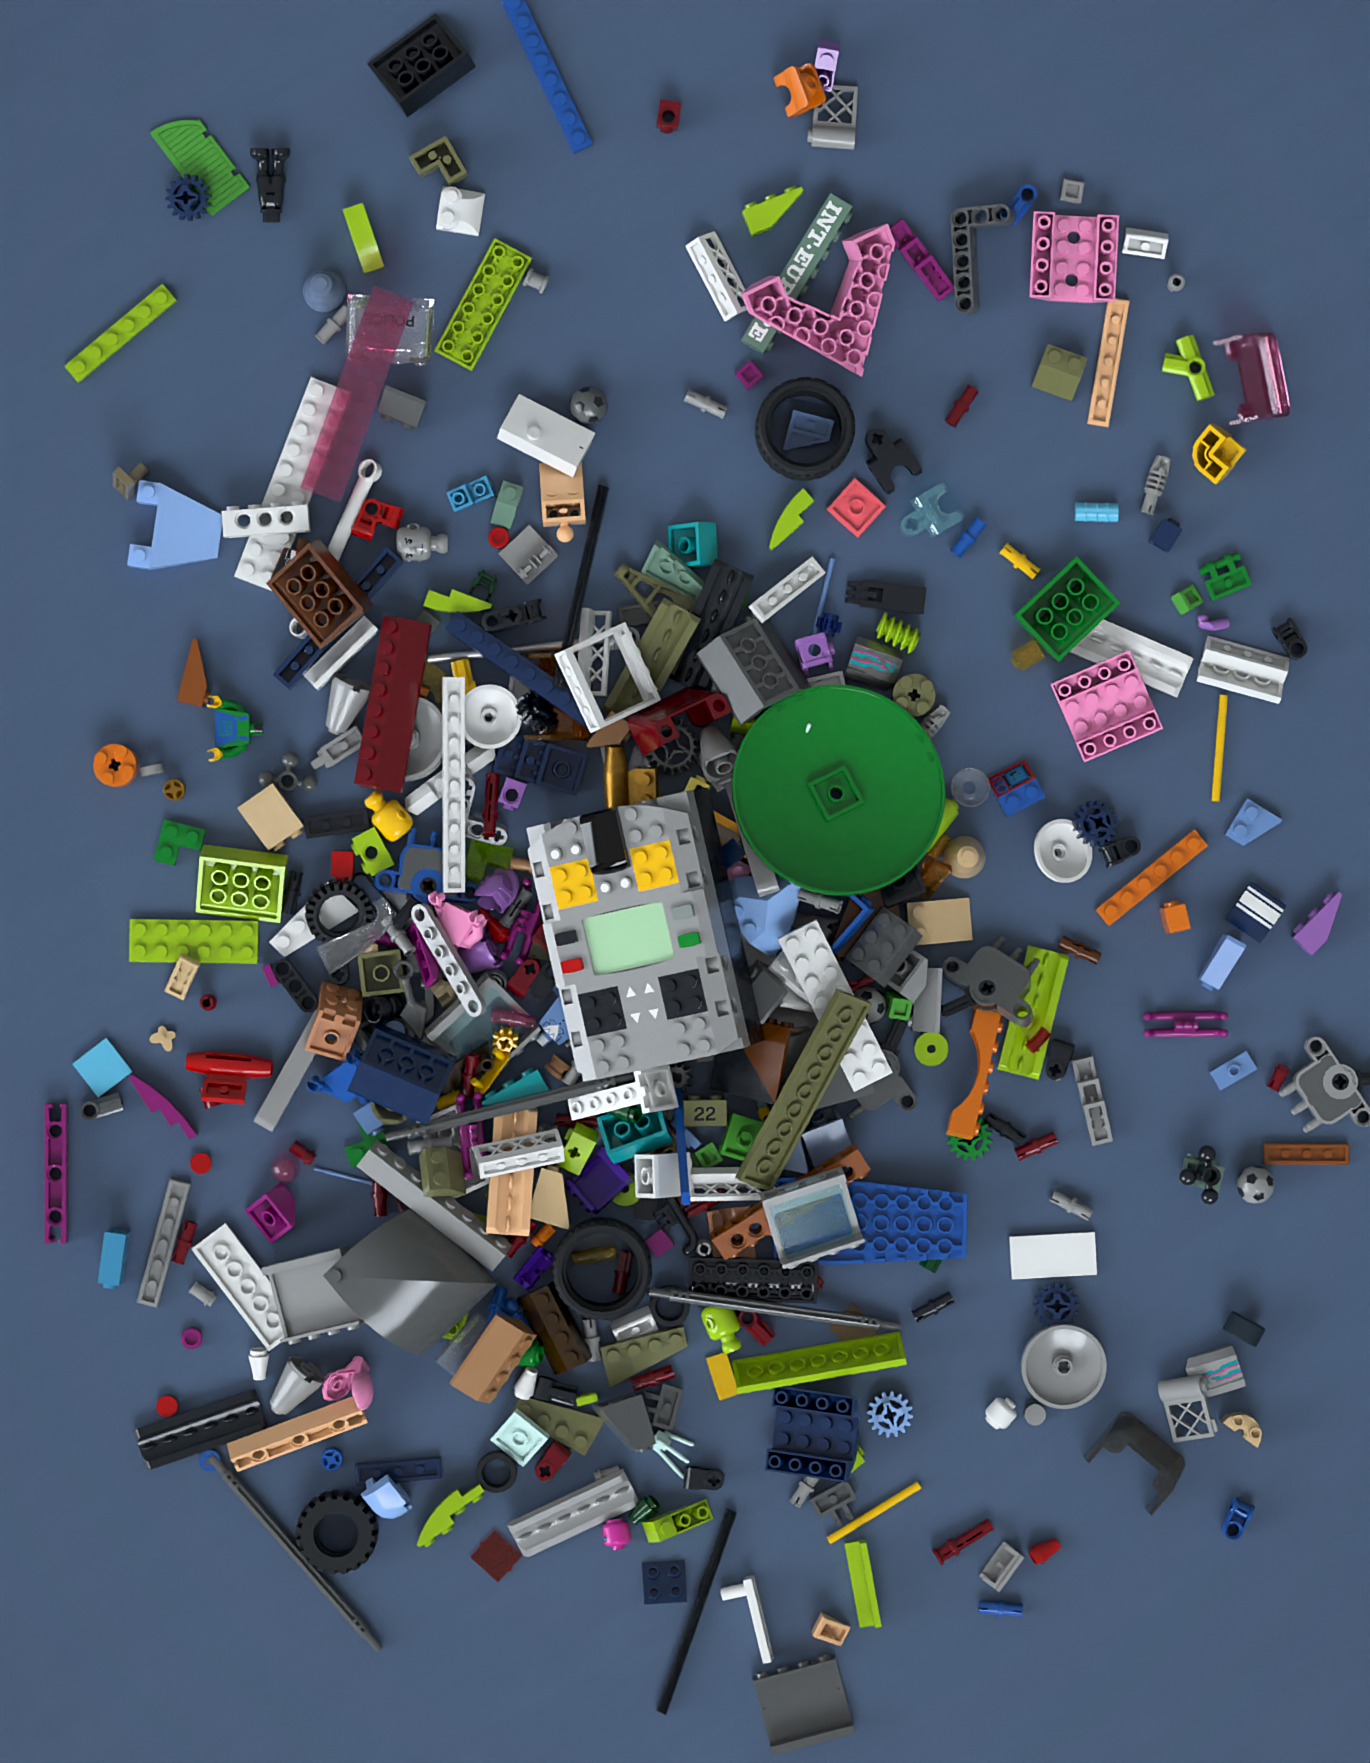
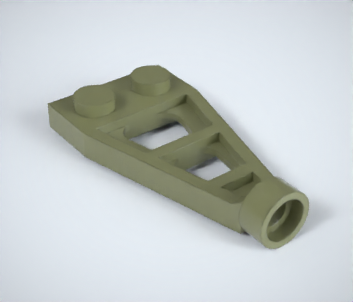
M623 563L614 574V577L620 580L650 619L653 618L657 611L652 603L653 598L657 594H664L672 598L673 603L691 613L696 604L694 599L659 580L632 569L626 563ZM629 573V577L626 579L625 575ZM640 581L647 583L654 589L648 598H644L636 590V585Z

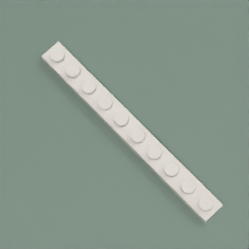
M442 677L443 892L454 893L465 892V677Z

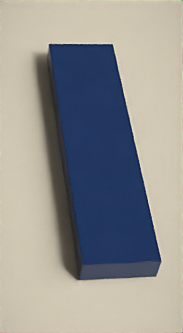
M441 1456L355 1464L357 1486L366 1485L365 1482L371 1477L377 1482L387 1474L394 1483L442 1479Z

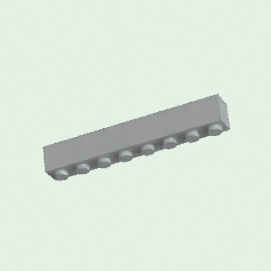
M376 1140L358 1163L357 1167L490 1271L497 1267L513 1246L506 1238L499 1234L486 1233V1223L460 1205L453 1197H424L421 1172L415 1170L403 1158L396 1155L380 1141Z

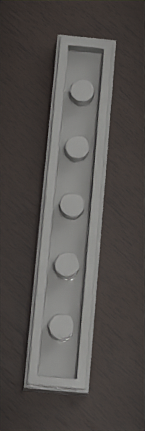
M172 1178L169 1180L136 1303L158 1308L191 1183Z

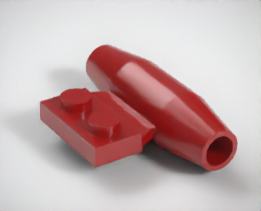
M222 1051L187 1053L186 1070L208 1075L204 1079L201 1094L202 1101L244 1105L248 1088L246 1079L272 1077L273 1060L246 1053Z

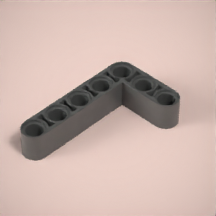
M1005 204L958 208L951 214L955 306L961 313L973 315L978 312L980 307L976 229L1011 225L1016 219V212ZM1007 210V217L1001 220V212ZM986 212L987 218L984 222H981L980 215ZM966 214L965 223L960 224V217ZM966 235L968 238L967 243L962 246L961 238ZM968 257L969 262L967 266L963 267L962 260ZM969 278L970 284L967 288H964L963 281ZM970 299L971 306L969 309L965 310L964 303L966 300Z

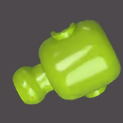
M711 1306L704 1308L701 1311V1319L710 1339L715 1341L720 1339L722 1351L725 1354L741 1349V1341L735 1336V1333L740 1329L737 1312L733 1309Z

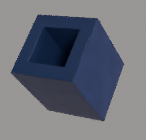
M1171 518L1168 520L1163 519L1149 543L1168 553L1182 531L1179 528L1180 524Z

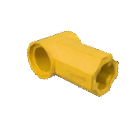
M469 659L451 662L453 677H465L466 695L476 688Z

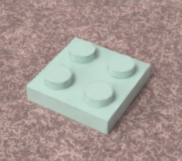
M516 1409L490 1440L524 1467L550 1435L519 1409Z

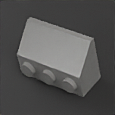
M927 967L926 987L912 1004V1014H910L909 1021L907 1022L908 1026H911V1031L940 1033L942 968Z

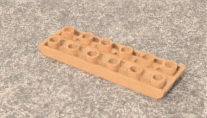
M537 1107L494 1117L492 1142L536 1133ZM528 1142V1143H525L523 1146H525V1147H531V1146H533L534 1144L531 1143V1142ZM505 1147L502 1150L507 1152L511 1151L513 1148ZM534 1168L489 1177L486 1233L529 1236Z

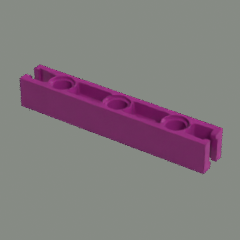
M53 1103L44 1104L45 1244L55 1242V1238H51L52 1226H61L62 1239H58V1244H66L69 1242V1103H60V1108H62L61 1121L52 1120L51 1108H53ZM56 1124L62 1128L60 1136L53 1135L51 1131L53 1125ZM54 1167L62 1171L60 1179H55L52 1176L51 1172ZM54 1210L62 1214L61 1221L56 1222L52 1219L51 1214Z

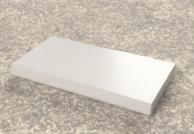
M1095 1232L1009 1236L1011 1279L1097 1275Z

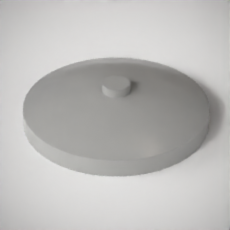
M419 697L405 781L422 779L435 771L442 763V711L432 702Z
M1060 1323L1043 1328L1029 1340L1021 1357V1374L1028 1391L1042 1404L1056 1409H1070L1085 1404L1098 1393L1106 1377L1107 1362L1101 1344L1088 1330L1074 1324Z

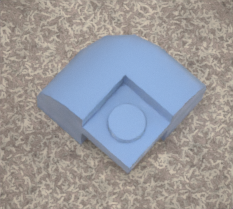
M388 1474L377 1482L373 1477L365 1482L367 1489L360 1494L369 1507L382 1518L394 1519L413 1508L411 1498L399 1483L395 1484Z

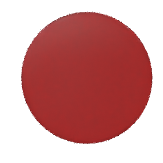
M495 527L488 534L490 545L496 549L504 548L509 543V533L502 527Z
M205 1153L195 1154L190 1161L191 1169L197 1174L207 1173L212 1166L211 1158Z
M171 1395L162 1396L156 1404L157 1412L163 1417L173 1416L178 1410L176 1398Z

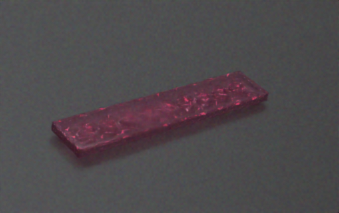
M373 286L300 488L341 503L415 300L378 286Z

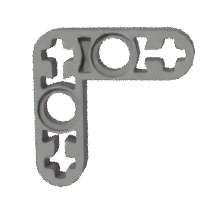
M465 774V781H469L470 785L465 794V801L468 804L465 808V837L494 845L505 843L508 837V829L503 824L496 823V832L497 830L501 831L500 838H496V836L484 837L482 833L477 834L472 830V826L475 824L483 827L484 819L469 815L477 782L472 775Z

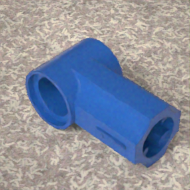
M1023 185L1008 206L1016 212V219L1011 225L1016 226L1036 200L1037 190L1034 186ZM1023 190H1030L1033 198L1026 201L1022 198L1021 192ZM1004 210L1000 215L1003 219L1007 217V210Z

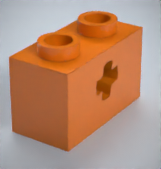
M1179 900L1166 902L1163 908H1159L1165 933L1170 934L1191 929L1185 903H1179Z

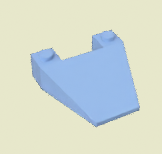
M139 480L136 501L139 504L157 506L152 547L130 544L127 563L129 567L154 570L218 558L222 532V514L161 483Z

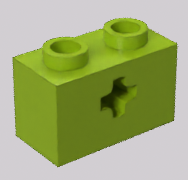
M576 1122L573 1129L569 1127L564 1137L567 1141L563 1145L565 1161L556 1163V1165L579 1176L600 1133L579 1122Z

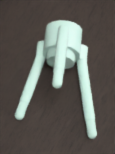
M658 1430L654 1436L656 1444L653 1445L652 1449L683 1479L684 1474L663 1451L667 1449L688 1464L689 1460L670 1446L672 1441L669 1438L689 1446H694V1443L667 1430L664 1433Z

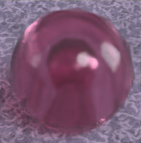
M283 1152L277 1155L271 1164L273 1176L280 1181H293L298 1177L301 1170L298 1158L292 1153Z

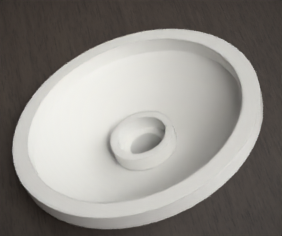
M490 684L478 686L465 695V738L473 745L484 749H495L508 744L517 735L521 726L520 719L522 716L517 714L518 709L515 707L517 699L515 696L501 686ZM490 713L492 720L486 721L485 714Z
M1057 819L1045 824L1037 833L1034 842V855L1039 868L1048 878L1060 883H1069L1080 879L1088 871L1092 861L1090 842L1085 845L1082 844L1084 838L1077 839L1076 837L1079 832L1072 830L1077 827L1076 824L1067 819Z

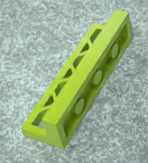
M866 1540L845 1542L859 1627L875 1625V1628L882 1627Z

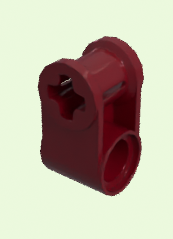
M535 958L526 959L507 982L506 989L523 999L541 970L540 962ZM533 963L536 972L531 971L528 973L526 964L530 965Z
M554 1440L535 1467L537 1478L541 1481H548L553 1478L572 1452L557 1440ZM549 1466L550 1474L545 1473L542 1476L540 1467L545 1468Z

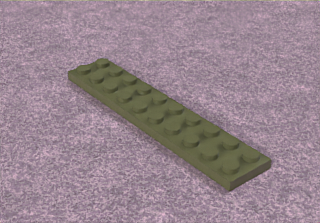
M836 988L735 1177L739 1181L765 1190L774 1188L872 1004L869 1001Z

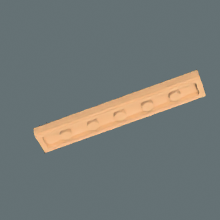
M1115 298V302H1107L1087 424L1109 427L1129 300Z

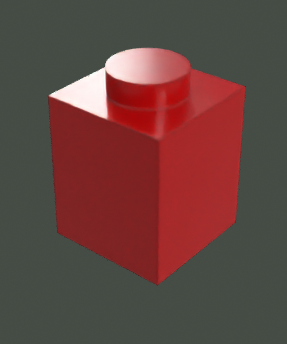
M332 851L331 877H336V881L337 879H342L343 882H346L349 878H353L354 852Z

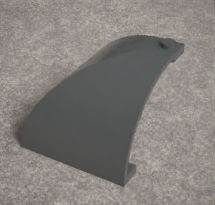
M412 1209L399 1214L375 1229L352 1247L323 1275L343 1301L372 1329L396 1346L417 1355L427 1353L497 1284L478 1260Z

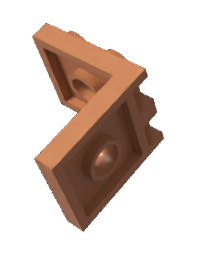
M322 981L319 992L318 1012L306 1040L304 1050L345 1062L346 1053H349L361 1023L362 992L353 988L349 989L338 986L335 983ZM334 1034L337 1038L330 1040L326 1035Z

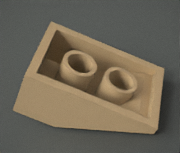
M969 898L905 903L907 923L923 935L917 945L973 940Z

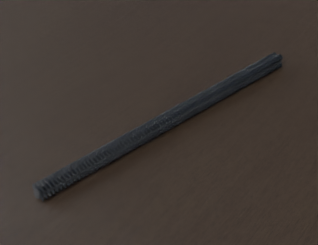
M598 485L597 497H595L596 502H594L595 507L592 510L589 532H587L588 537H586L581 567H579L574 597H572L573 602H571L566 632H564V642L561 645L563 647H561L560 651L574 645L573 642H575L576 635L574 634L577 632L575 629H577L578 625L576 624L579 622L577 619H580V609L583 607L581 604L584 602L582 599L585 597L583 594H585V589H587V579L590 577L588 574L591 572L589 569L592 567L590 564L593 562L592 559L598 542L604 507L606 505L605 502H607V492H609V488L603 485ZM558 664L553 686L563 689L562 687L565 685L563 682L566 679Z
M730 1509L726 1510L727 1513H725V1518L722 1520L724 1523L720 1525L722 1528H719L721 1531L719 1530L720 1533H718L719 1536L717 1535V1541L715 1540L717 1542L714 1543L716 1546L713 1545L715 1548H712L714 1551H712V1556L709 1558L710 1561L707 1563L709 1566L705 1568L707 1571H704L706 1572L704 1573L705 1576L702 1578V1584L700 1583V1589L698 1588L700 1590L697 1591L699 1594L695 1596L697 1599L695 1598L696 1601H694L695 1604L693 1603V1609L691 1608L693 1610L690 1611L692 1614L689 1613L691 1616H688L690 1619H688V1624L685 1626L686 1629L683 1631L685 1634L681 1636L683 1639H680L682 1642L680 1641L681 1644H679L680 1647L678 1646V1652L676 1651L678 1653L675 1654L677 1657L674 1656L676 1659H673L675 1662L672 1664L671 1672L669 1671L670 1674L668 1675L670 1677L667 1676L669 1679H666L668 1682H666V1687L663 1689L664 1692L661 1694L663 1697H660L659 1701L661 1702H658L660 1705L658 1704L659 1707H657L658 1710L656 1709V1711L667 1715L666 1713L674 1695L673 1693L689 1652L688 1650L690 1649L700 1616L707 1601V1596L721 1561L722 1553L737 1513Z

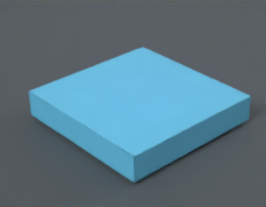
M105 1038L73 1063V1066L98 1098L133 1072L108 1038Z

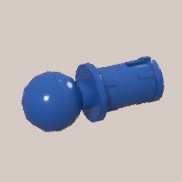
M512 1298L505 1300L504 1313L511 1315L512 1318L522 1320L533 1331L524 1317V1312H518V1302Z

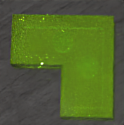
M472 839L465 860V878L481 882L487 864L508 870L514 849Z

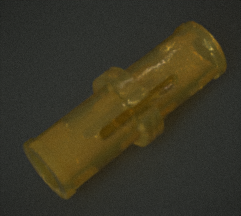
M615 1246L598 1249L591 1247V1250L572 1252L574 1266L585 1263L598 1264L599 1261L615 1260Z

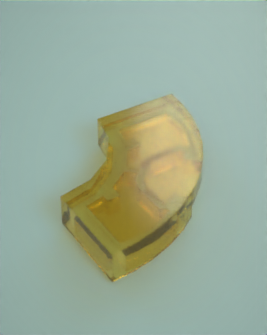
M425 662L422 683L429 687L434 694L435 703H442V677L448 676L435 665Z

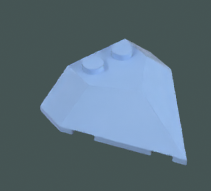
M776 874L780 891L759 897L753 876H736L729 883L740 931L751 945L769 957H773L782 949L777 938L789 933L791 925L794 923L799 905L798 894L801 888Z

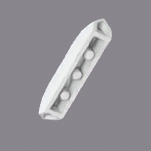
M475 746L466 752L465 774L474 775L496 758L495 749H484ZM442 771L405 798L406 811L419 815L443 797Z

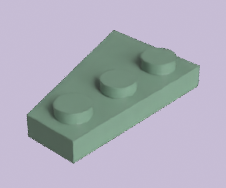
M658 539L640 572L665 583L694 599L696 602L705 583Z

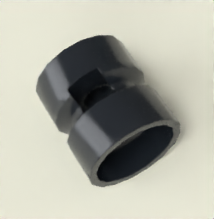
M397 993L370 996L364 1004L365 1016L372 1024L400 1020L402 1018L400 1014L405 1007L404 1001Z

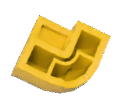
M1211 423L1196 440L1193 446L1192 457L1196 468L1214 484H1218L1235 467V464L1247 449L1232 438V435L1226 430Z

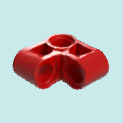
M368 499L362 505L351 534L371 542L377 522L397 530L404 509L376 499ZM370 503H374L378 507L377 513L373 515L368 514L365 510L366 506Z

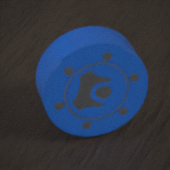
M210 1449L201 1454L199 1464L205 1471L216 1470L214 1465L208 1460L211 1456L215 1455L221 1462V1456L216 1450Z

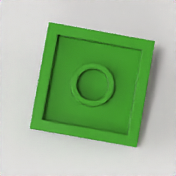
M730 1112L718 1153L744 1161L764 1122Z

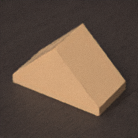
M821 1612L811 1632L815 1638L841 1646L851 1627Z

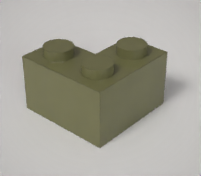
M446 136L409 156V160L420 179L438 169L441 171L449 187L468 177L467 171Z

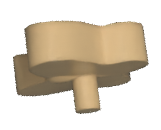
M160 1026L158 1032L151 1035L149 1040L151 1043H161L164 1050L171 1051L173 1049L172 1039L176 1037V1033L174 1031H167L165 1026Z

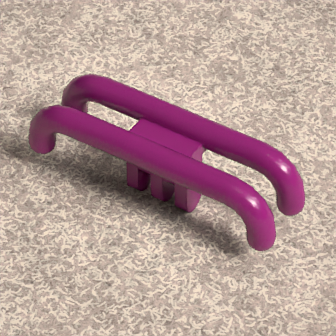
M525 878L523 880L524 887L532 890V881L529 878ZM538 899L533 913L525 911L527 904L523 908L524 910H520L519 916L511 925L510 937L507 939L503 951L499 953L500 959L505 960L510 956L518 931L526 933L520 954L515 958V963L521 965L527 959L533 942L530 937L537 929L541 917Z
M1145 1012L1143 1014L1144 1020L1147 1021L1174 1020V1029H1145L1143 1035L1146 1038L1228 1036V1030L1198 1029L1197 1021L1227 1020L1228 1013Z
M475 1092L473 1095L474 1109L482 1107L481 1092ZM462 1093L456 1096L457 1113L465 1112V1096ZM484 1120L475 1122L472 1125L458 1126L463 1170L466 1179L473 1177L469 1146L486 1144ZM487 1151L481 1152V1157L487 1156Z

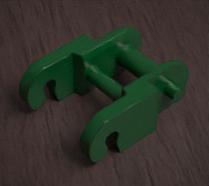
M483 569L482 572L478 573L480 575L479 579L475 578L469 594L472 595L476 585L484 586L490 590L486 598L488 602L495 588L493 583H497V575H494V577L484 573ZM482 577L491 581L490 586L480 582Z

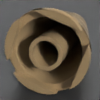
M959 836L952 839L946 845L943 852V861L947 871L958 878H971L977 875L982 870L986 860L985 850L981 843L969 836Z

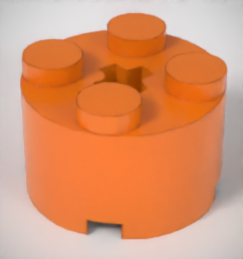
M109 744L102 747L94 756V773L105 785L124 787L132 783L140 768L139 759L136 753L127 746ZM114 761L121 763V765L118 766V771L116 769H112Z

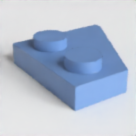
M793 409L783 450L829 442L835 420Z
M1247 798L1224 835L1244 846L1281 823L1282 819Z

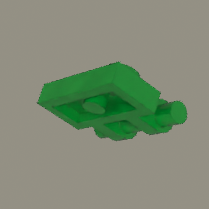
M1238 552L1231 555L1228 553L1223 555L1222 559L1214 562L1209 561L1205 563V566L1198 568L1201 576L1208 573L1211 576V579L1205 581L1204 584L1212 602L1252 585L1245 566L1235 567L1234 562L1241 560ZM1227 566L1229 572L1218 576L1216 570Z

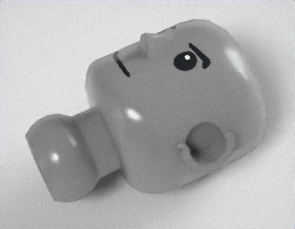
M417 523L408 524L397 531V556L404 561L421 562L429 559L432 551L444 554L448 552V535L440 533L437 536H431L429 528L420 526Z

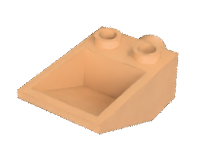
M582 462L574 477L546 463H539L543 527L560 526L557 530V538L561 542H569L574 536V532L569 525L586 524ZM577 511L579 515L571 516V512ZM552 512H555L558 515L555 518L549 517V515Z

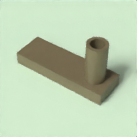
M139 463L127 475L118 467L113 472V487L129 500L134 496V486L149 473V470L142 463Z

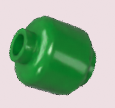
M533 1340L531 1347L522 1356L518 1364L519 1366L534 1368L543 1361L544 1347L541 1346L539 1341Z

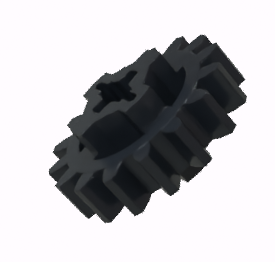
M526 693L517 701L515 707L518 709L517 714L522 716L520 720L527 727L531 726L534 732L538 730L541 735L544 732L548 735L558 726L559 720L556 718L558 714L552 711L554 707L547 701H543L540 696L536 697L534 693Z

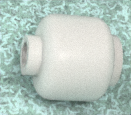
M997 1397L986 1408L985 1413L987 1416L985 1419L995 1429H1006L1017 1417V1412L1014 1409L1016 1405L1009 1398L1004 1400Z

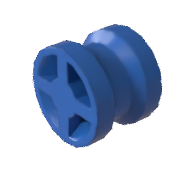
M335 1447L326 1449L321 1457L322 1466L330 1471L338 1469L343 1461L342 1452Z

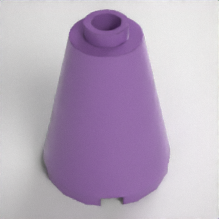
M485 927L483 928V938L474 944L472 948L458 947L457 949L470 974L498 968L503 965V960L499 959L497 955L501 952L499 946L493 942L489 931L485 933Z

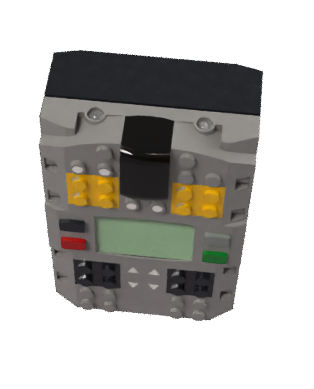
M708 788L680 792L526 828L530 848L527 851L544 924L542 925L556 988L559 989L576 1070L582 1075L583 1082L716 1055L765 1041Z

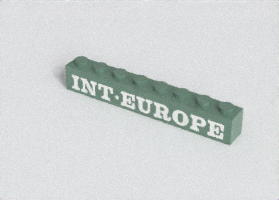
M832 193L828 196L780 275L787 296L794 300H797L798 296H804L809 288L806 285L809 278L814 279L820 270L817 267L820 260L825 261L831 252L828 248L831 242L836 243L842 234V231L839 230L842 224L845 223L847 225L853 216V213L850 212L852 206ZM755 317L742 337L741 342L763 355L765 351L770 352L776 342L773 340L777 332L781 334V331Z

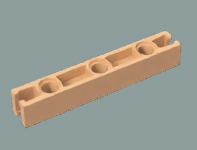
M352 1396L227 1443L230 1459L234 1463L236 1471L239 1472L368 1422L365 1411L358 1409Z

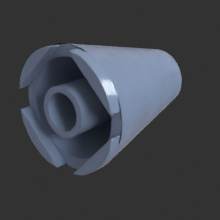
M322 269L313 272L308 276L303 286L304 299L315 311H334L341 306L345 298L346 289L344 281L337 273L331 270Z

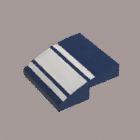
M1250 882L1225 919L1261 943L1286 908V905L1253 882Z

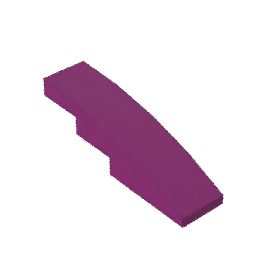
M902 218L891 225L889 228L896 243L895 247L939 302L954 290L953 284Z
M132 1074L129 1076V1079L151 1113L160 1109L169 1125L172 1126L178 1122L189 1140L198 1135V1132L187 1117L169 1098L137 1075Z

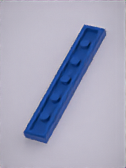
M677 1088L675 1092L679 1107L674 1108L681 1204L690 1205L681 1088Z

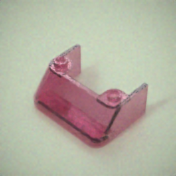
M1240 334L1213 342L1214 346L1225 345L1226 356L1231 361L1238 362L1245 403L1240 404L1237 411L1239 419L1230 421V426L1247 425L1289 415V399L1278 343L1274 334Z

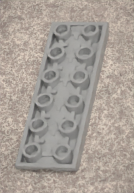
M621 1469L508 1522L507 1526L523 1556L529 1557L636 1507L640 1501L624 1469Z

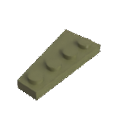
M683 1325L599 1345L609 1387L688 1347Z
M531 1397L529 1400L519 1398L510 1413L512 1415L516 1409H519L546 1431L551 1438L584 1456L604 1423L600 1416Z

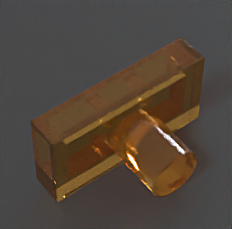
M934 858L922 864L923 871L920 873L927 893L921 896L927 899L932 896L952 872L951 865Z

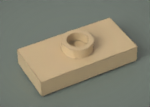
M182 953L164 991L184 1000L201 962Z

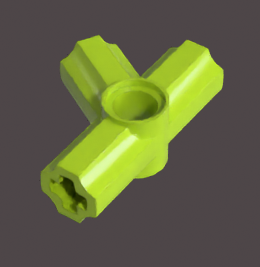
M1194 335L1176 340L1181 356L1165 353L1162 372L1187 376L1197 402L1214 396L1215 394L1205 369V363L1201 358ZM1192 363H1197L1200 365L1201 371L1193 373L1190 371L1189 366Z

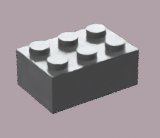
M883 906L846 955L845 959L885 988L923 935Z

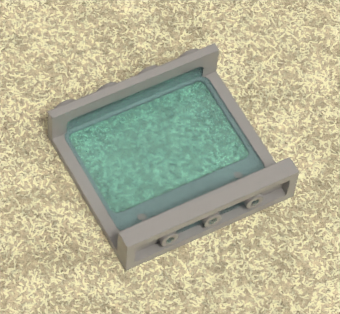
M486 972L475 982L479 988V993L485 999L484 1001H486L485 1005L487 1007L484 1014L477 1017L470 1016L458 998L424 1030L426 1036L432 1042L435 1041L444 1051L458 1056L456 1059L458 1060L485 1042L493 1050V1048L497 1047L492 1045L495 1039L493 1037L494 1031L499 1032L501 1026L504 1028L512 1026L513 1032L518 1033L519 1036L516 1040L518 1047H512L510 1050V1060L513 1056L520 1055L524 1050V1046L529 1041L533 1042L538 1038L541 1028ZM472 1002L474 1005L473 1008H475V1010H478L477 1002ZM509 1062L505 1064L502 1070L508 1066ZM482 1071L478 1074V1080H480V1078L482 1077V1075L486 1073V1071Z
M841 1166L759 1193L783 1269H792L801 1263L813 1262L825 1255H835L840 1250L856 1248L865 1242L859 1228L847 1188V1180Z

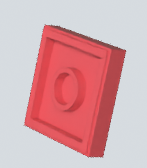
M854 478L826 510L858 538L886 508V505Z

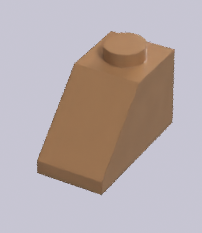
M611 711V713L608 715V717L613 716V715H615L616 713H614L613 711ZM620 719L597 730L586 746L590 749L618 745L622 741L626 743L632 735L628 722Z

